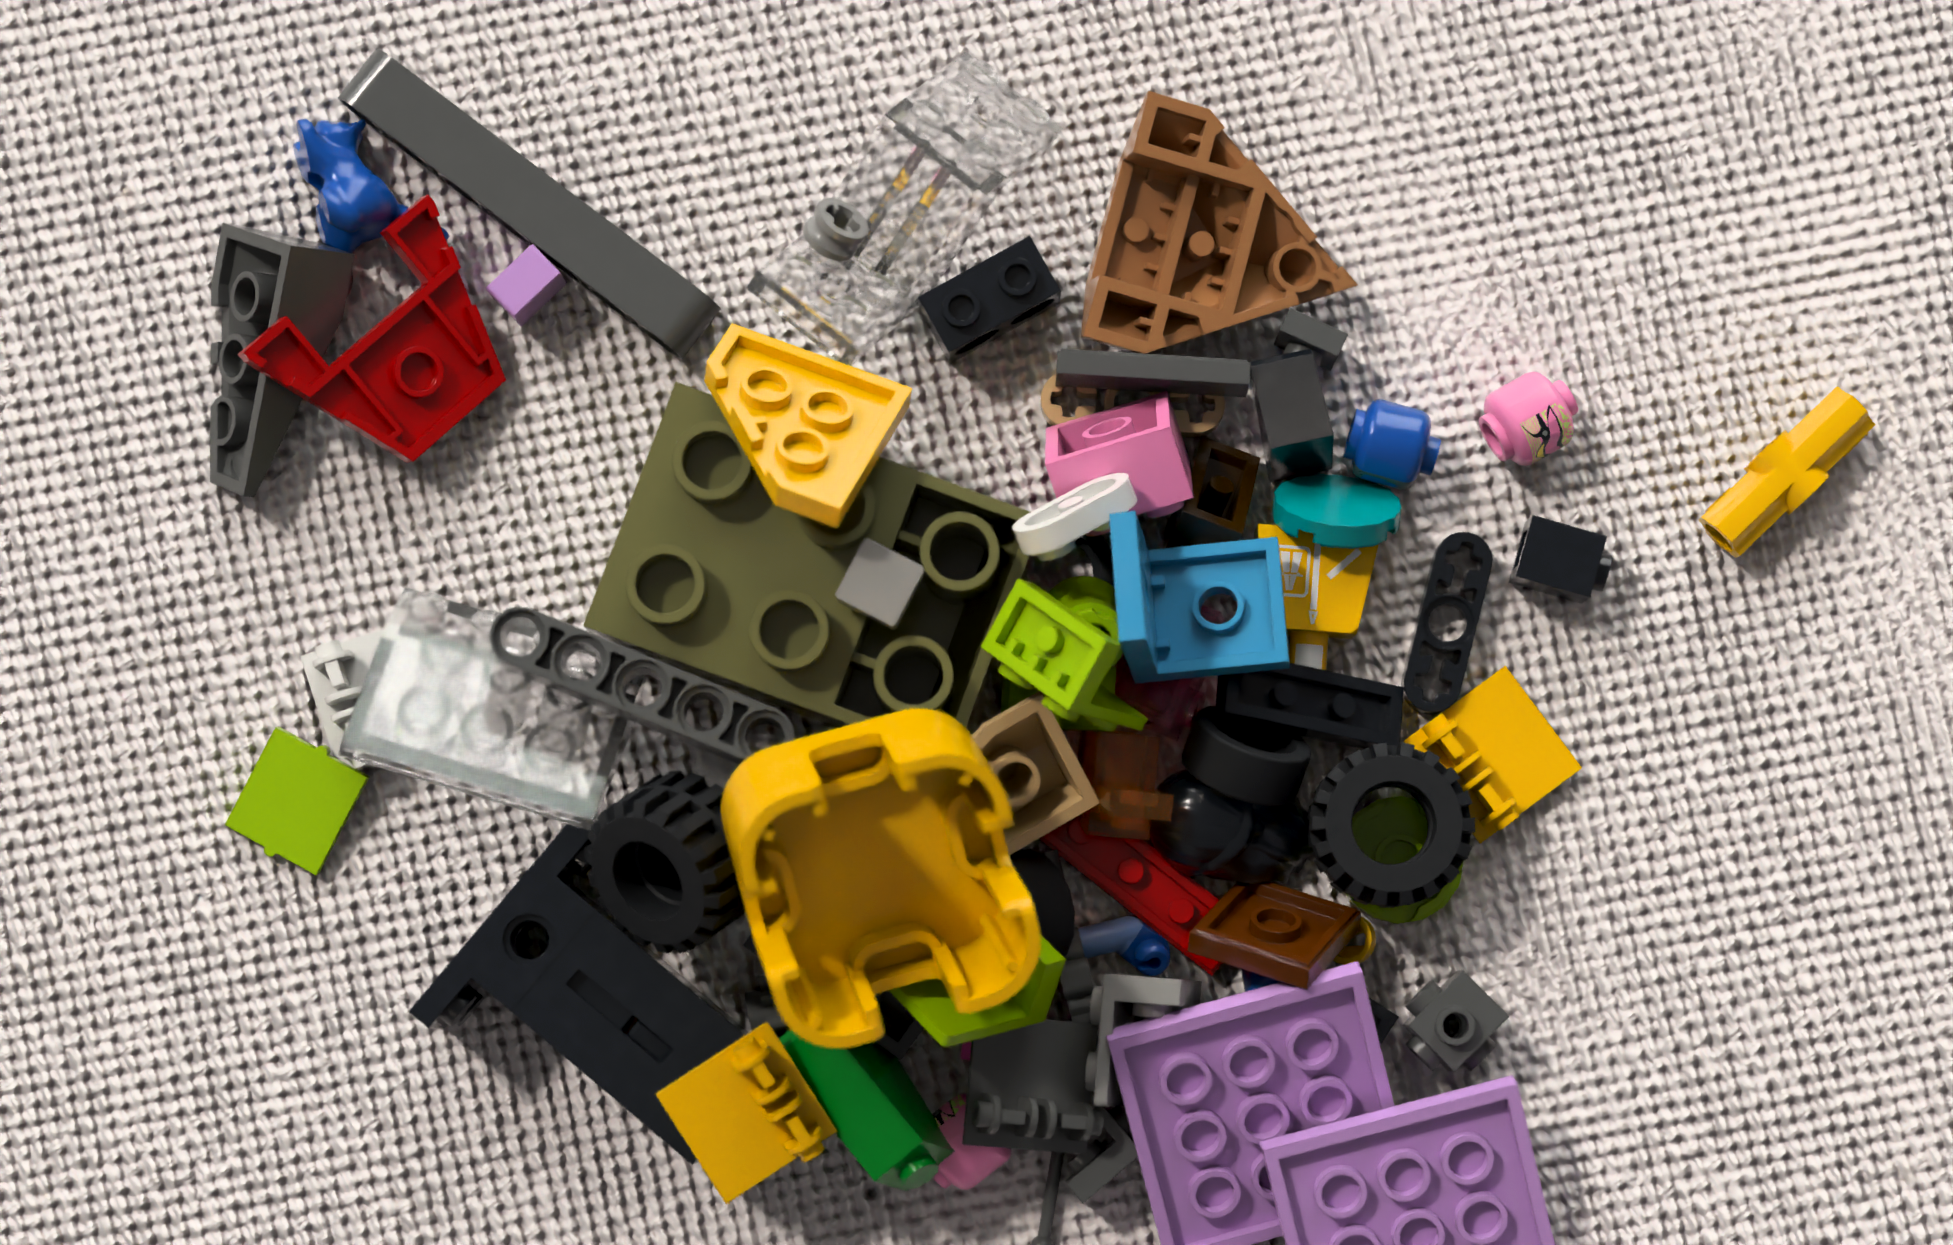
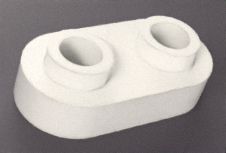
M1114 473L1101 476L1026 514L1015 522L1012 529L1023 554L1037 555L1040 561L1053 560L1072 551L1076 547L1074 540L1092 530L1095 532L1109 530V514L1128 512L1137 503V497L1127 474Z

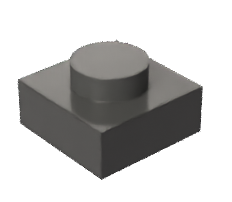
M1290 307L1273 345L1283 349V355L1311 349L1317 370L1320 366L1331 371L1348 334Z

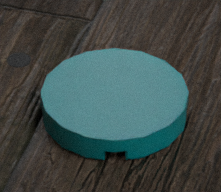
M1316 474L1299 476L1281 483L1274 491L1272 514L1274 523L1289 536L1298 538L1300 529L1313 533V543L1320 544V546L1356 549L1372 547L1386 541L1387 532L1395 535L1400 527L1402 508L1400 500L1395 494L1376 483L1345 475Z

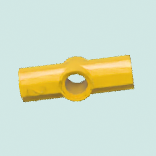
M1838 386L1834 388L1789 432L1784 430L1744 468L1747 473L1705 510V513L1698 521L1703 525L1708 536L1721 549L1727 551L1733 557L1738 558L1785 512L1788 515L1791 514L1829 478L1830 475L1827 471L1869 434L1868 432L1875 426V423L1868 415V411L1854 396L1847 394Z

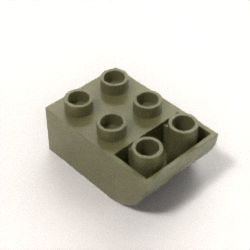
M675 382L583 626L592 634L685 672L835 728L914 708H926L943 712L959 721L966 728L992 655L981 648V645L1017 579H1021L1030 556L1022 553L1012 527L1016 521L1030 513V511L879 457L839 526L836 528L776 506L714 397L706 392ZM866 538L891 549L924 568V577L899 625L894 630L839 603L835 595L859 547Z

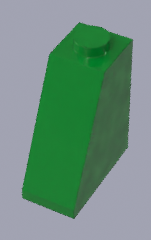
M791 1029L779 1038L836 1128L837 1132L835 1134L874 1182L904 1191L918 1188L929 1182L937 1174L938 1165L955 1152L942 1134L937 1121L899 1059L875 1041L848 1048H828L804 1040Z

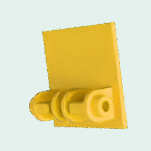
M1506 666L1502 667L1403 741V743L1415 745L1414 749L1424 753L1429 750L1439 756L1440 759L1438 761L1447 769L1452 767L1460 776L1457 781L1463 792L1468 790L1472 804L1469 805L1470 816L1475 818V832L1472 835L1479 844L1497 831L1505 828L1517 819L1521 813L1582 769Z
M767 1021L656 1093L659 1101L726 1204L797 1157H800L802 1162L815 1158L825 1149L822 1141L837 1132Z

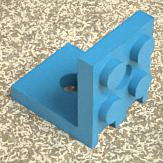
M1136 511L1109 514L1119 643L1122 645L1121 648L1135 684L1290 668L1278 537L1148 550ZM1215 594L1229 595L1238 604L1237 611L1232 619L1222 624L1210 623L1201 616L1203 603Z

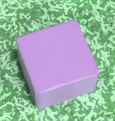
M532 244L486 287V290L520 326H523L566 285L567 281L560 271Z

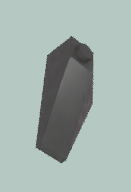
M222 223L211 283V306L222 307V342L211 343V365H219L221 373V396L215 399L210 408V483L244 497H255L303 399L243 362L237 354L279 318L287 315L323 358L343 318L346 298L353 284L352 267L355 254L319 242L235 224Z

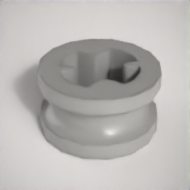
M825 198L815 207L814 216L810 217L805 223L803 234L808 244L820 255L830 260L842 262L848 261L854 256L858 244L867 236L869 226L863 215L852 205L839 199Z

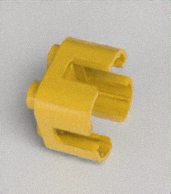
M906 709L765 748L747 758L730 777L722 797L721 819L750 931L776 1007L786 1025L799 1037L815 1045L828 1048H848L877 1040L884 1035L885 1031L874 996L884 991L927 979L942 980L956 1011L959 1013H973L999 1005L1014 996L1027 983L1039 959L1041 936L1031 897L1012 865L1003 829L1014 826L1008 798L1003 786L974 738L959 721L943 712L932 709Z

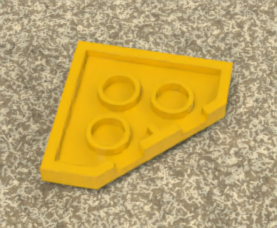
M733 323L707 360L704 382L773 503L778 507L836 528L839 526L907 412L913 389Z

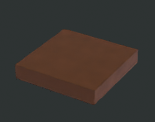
M1236 882L1189 932L1188 952L1308 989L1359 931L1361 911L1271 882L1257 884Z

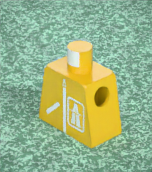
M1258 524L1254 530V539L1278 537L1287 635H1290V663L1326 670L1328 638L1352 639L1357 634L1379 544L1356 549L1328 548L1313 543V533L1299 529L1298 538L1287 535L1277 525Z

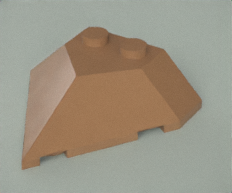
M1148 91L1146 93L1116 169L1087 277L1081 338L1132 353L1147 354L1355 287L1358 284L1343 266L1338 267L1315 240L1317 238L1316 234L1252 159L1248 160L1223 131L1225 127L1210 109Z

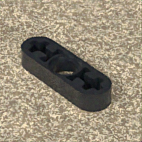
M1458 532L1448 536L1438 545L1432 557L1401 680V687L1404 689V700L1412 709L1422 714H1437L1446 710L1454 704L1461 691L1493 562L1489 546L1476 534ZM1461 545L1471 548L1470 558L1479 562L1478 570H1469L1465 574L1460 592H1473L1471 603L1456 594L1435 593L1437 582L1446 588L1451 586L1455 570L1452 564L1445 562V555L1455 554ZM1448 605L1460 611L1464 618L1465 627L1458 639L1442 641L1431 633L1428 623L1429 616L1436 607ZM1422 644L1439 653H1458L1456 665L1448 659L1442 661L1439 681L1448 684L1447 694L1438 693L1432 702L1423 700V689L1414 685L1415 676L1421 677L1428 673L1433 655H1420Z

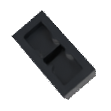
M1028 236L919 296L918 304L923 318L949 364L1060 304L1061 290L1032 238Z

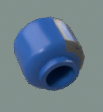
M1378 399L1373 401L1366 411L1356 409L1345 444L1343 458L1352 460V472L1357 478L1398 490H1406L1415 483L1419 473L1431 476L1440 449L1441 439L1430 436L1432 423L1426 412Z

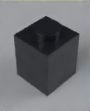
M1532 515L1524 524L1508 583L1582 604L1591 597L1592 590L1602 592L1606 584L1612 563V555L1603 553L1607 536Z

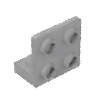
M1118 974L1103 975V987H1094L1090 1006L1091 1024L1100 1026L1098 1052H1089L1085 1071L1086 1090L1095 1091L1094 1105H1124L1106 1036L1112 1035L1115 1027L1135 1022L1136 1016L1161 1018L1169 1012L1182 1009V1006L1199 1005L1202 981Z

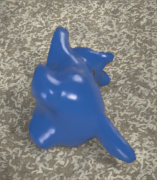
M307 119L298 120L296 125L299 141L293 144L294 155L304 180L319 191V204L316 207V224L322 242L325 245L353 253L362 243L381 238L380 232L405 212L408 207L398 203L396 197L383 180L370 171L358 157V147L363 141L362 131L366 126L365 120L361 119L355 123H333L327 120H320L316 123L315 127ZM441 227V229H442V231H443V234H444V236H445V239H446V241H447V239H448L450 236H449L448 232H447L444 228Z

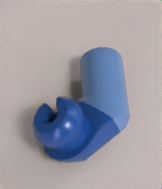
M1124 916L1078 928L1084 955L1087 959L1116 952L1142 974L1148 976H1157L1163 973L1169 966L1170 947L1168 942L1137 917Z

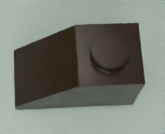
M1201 435L1190 463L1193 498L1183 501V507L1172 513L1162 548L1239 541L1244 532L1260 457Z

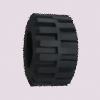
M1387 742L1374 744L1363 750H1357L1333 767L1314 792L1315 796L1312 804L1309 806L1307 820H1309L1307 839L1308 845L1312 847L1316 857L1314 862L1320 873L1324 872L1331 880L1330 885L1340 893L1344 892L1350 895L1356 902L1364 905H1377L1379 908H1394L1422 901L1440 892V889L1446 884L1451 883L1460 873L1459 868L1463 861L1469 857L1472 845H1469L1471 833L1475 832V818H1471L1469 805L1472 804L1468 790L1463 792L1457 781L1460 776L1452 767L1447 769L1438 761L1440 757L1429 750L1424 753L1414 749L1415 745L1406 743L1387 745ZM1392 787L1404 790L1412 795L1424 810L1428 825L1427 838L1420 851L1408 861L1399 864H1383L1374 861L1362 852L1354 839L1352 818L1355 808L1364 796L1376 789Z
M670 771L664 776L659 774L606 808L597 816L598 821L591 825L587 835L591 844L585 847V861L592 866V870L587 873L590 884L598 889L601 897L597 900L603 910L606 911L608 909L615 917L613 923L622 932L628 929L633 933L635 942L644 947L653 943L657 952L668 954L674 949L679 953L691 951L745 914L721 819V802L725 789L717 783L711 787L708 786L705 777L695 773H691L687 777L684 776L682 771Z

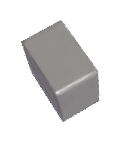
M866 538L859 547L836 591L837 601L894 630L899 625L924 577V568L891 549Z

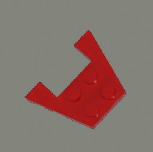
M429 194L417 200L380 232L421 282V286L334 362L328 365L287 315L279 318L237 354L249 366L406 463L414 462L506 381L476 304L472 305L458 271L461 266L453 246L449 247L437 219L440 214Z

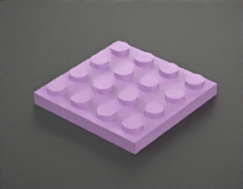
M1358 961L1323 970L1308 989L1279 982L1169 1012L1161 1018L1151 1017L1114 1028L1112 1035L1106 1036L1161 1245H1251L1283 1236L1260 1141L1394 1106L1367 988Z
M1513 1075L1260 1141L1285 1245H1555L1520 1092Z

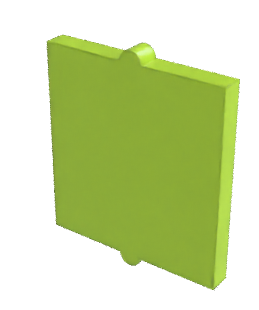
M279 726L275 727L225 826L265 847L264 853L267 856L272 857L278 854L310 873L318 875L370 776L330 755L331 751L327 745L316 747Z

